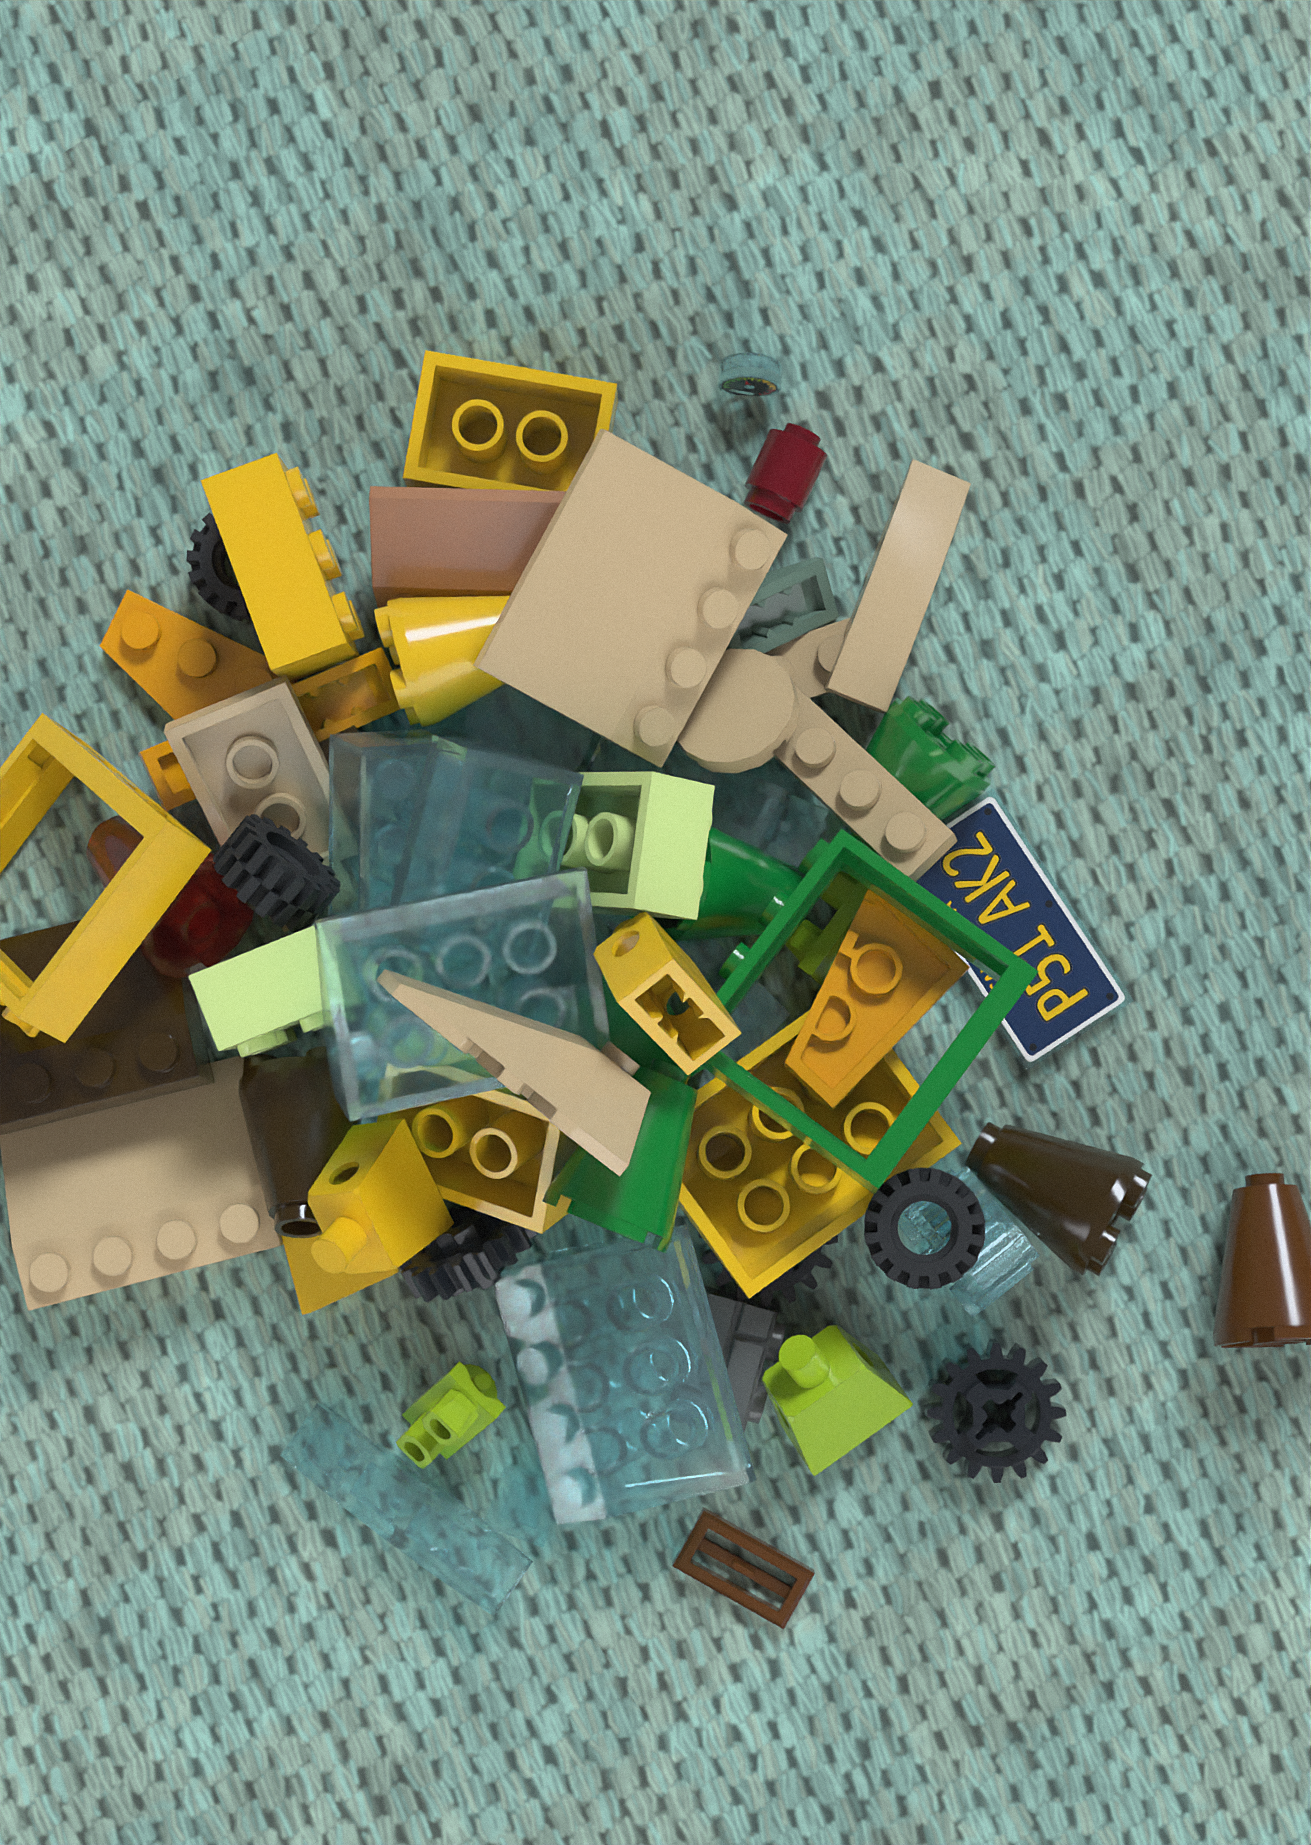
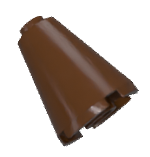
M1283 1173L1245 1176L1246 1187L1236 1188L1232 1193L1213 1327L1214 1346H1221V1348L1285 1347V1344L1305 1342L1306 1345H1311V1223L1298 1185L1285 1184Z

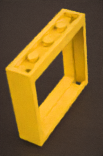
M41 713L0 767V873L74 776L144 836L34 983L0 949V1005L7 1006L2 1012L3 1018L18 1025L30 1037L35 1038L41 1030L66 1043L211 852V849L93 747L44 713Z

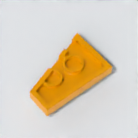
M128 589L100 644V647L174 720L279 677L270 670L266 656ZM295 680V681H293V682H290L291 685L297 683L298 680Z
M868 888L784 1066L832 1111L968 971L970 966L946 944Z

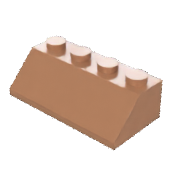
M370 486L372 588L377 607L387 606V601L397 598L511 596L566 491Z

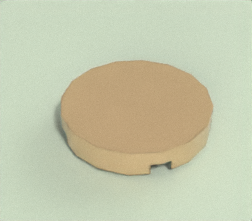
M755 649L725 650L676 742L689 758L697 761L699 766L711 772L740 773L762 766L775 756L773 750L779 747L784 739L787 743L796 730L800 705L796 688L790 675L775 658Z

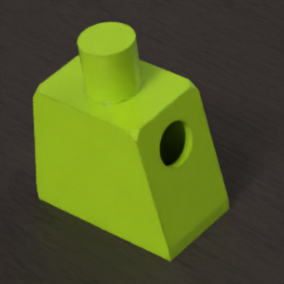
M837 1324L827 1326L812 1338L806 1335H795L787 1339L779 1350V1362L766 1370L761 1378L783 1430L814 1477L913 1406V1403L880 1356Z

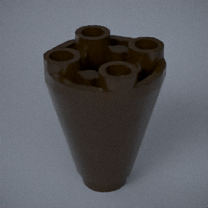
M314 1047L306 1052V1056L278 1058L272 1055L259 1054L250 1056L243 1062V1075L239 1080L238 1089L240 1102L269 1216L274 1219V1230L286 1237L311 1238L322 1234L308 1204V1191L351 1127L361 1124L367 1105L369 1086L366 1075L356 1067L346 1064L345 1053L335 1047Z
M988 1122L979 1134L965 1162V1167L977 1172L976 1180L1066 1265L1081 1275H1085L1088 1270L1100 1276L1117 1246L1116 1241L1121 1233V1230L1114 1227L1118 1217L1120 1216L1129 1222L1131 1221L1148 1190L1147 1185L1152 1177V1174L1143 1170L1145 1164L1133 1157L1005 1124L1001 1129L991 1122Z

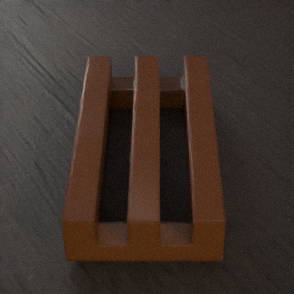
M704 1507L698 1515L693 1528L688 1533L682 1548L678 1551L672 1562L674 1568L782 1629L785 1628L815 1574L814 1569ZM710 1529L795 1577L796 1579L792 1586L704 1537L707 1530ZM696 1550L704 1552L784 1598L781 1606L778 1608L696 1562L692 1559Z

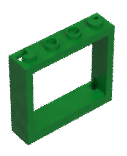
M841 828L830 844L820 838L814 848L808 851L798 866V870L806 876L790 896L783 890H780L758 919V922L766 929L751 948L741 942L718 972V975L725 979L726 982L716 995L730 1016H732L842 869L997 981L867 1159L723 1052H717L701 1066L875 1194L1039 971Z

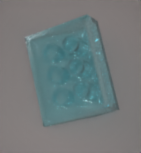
M583 866L314 920L324 1036L333 1089L337 1102L350 1122L506 1087L475 1061L476 1058L470 1053L465 1054L395 999L376 980L384 969L582 1036L599 1051L610 1041L601 969L593 955L597 947L587 869Z
M688 1224L674 1227L672 1241L666 1254L651 1248L656 1236L651 1233L647 1234L644 1244L621 1237L528 1257L514 1265L506 1266L501 1272L503 1278L493 1285L557 1525L611 1518L750 1484L757 1480Z

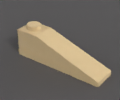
M386 969L376 979L395 999L465 1054L470 1053L476 1058L475 1061L514 1094L525 1096L528 1099L527 1101L546 1116L553 1125L618 1176H621L629 1166L651 1092L632 1077L640 1065L610 1041L599 1051L582 1036Z

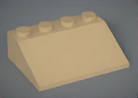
M600 429L473 666L622 749L662 768L788 534L734 500L609 431Z
M239 1055L212 1062L211 1067L215 1083L0 1135L12 1249L28 1311L283 1245L281 1235L274 1230V1219L269 1216L238 1093L245 1057L241 1058Z

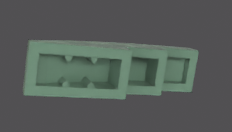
M814 557L767 572L726 650L755 649L766 653L838 618L839 615L823 558Z

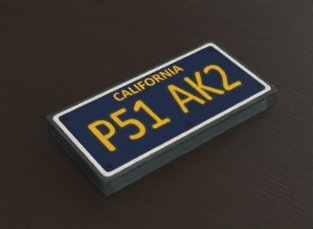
M992 788L942 821L955 834L957 842L916 883L1039 971L997 1028L1024 1070L1028 1071L1134 1000ZM955 952L970 966L963 977L979 1002L982 1003L997 981Z

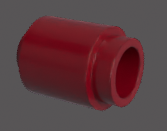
M787 423L783 431L770 429L744 486L749 491L744 504L767 518L789 524L795 512L803 511L826 461L827 454L818 447L821 438L810 430L792 423Z

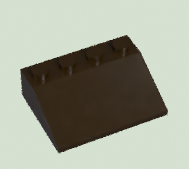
M174 900L66 1043L41 1030L35 1038L28 1036L18 1025L3 1018L2 1012L7 1006L0 1005V1135L215 1083L196 994L189 979L191 971ZM81 920L1 939L0 949L34 983Z

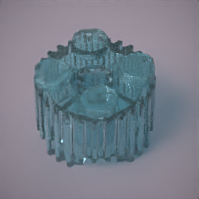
M967 1166L958 1173H955L951 1168L946 1172L962 1180L979 1200L986 1223L985 1241L975 1265L961 1279L950 1286L949 1290L973 1318L1034 1269L1030 1263L1040 1255ZM920 1201L911 1204L902 1212L898 1221V1227L914 1246L924 1239L928 1242L918 1250L922 1255L933 1254L942 1249L951 1235V1222L948 1214L942 1207L932 1202Z

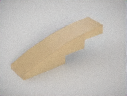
M913 459L911 461L866 572L865 583L844 632L846 636L824 690L884 714L887 712L936 586L971 483Z

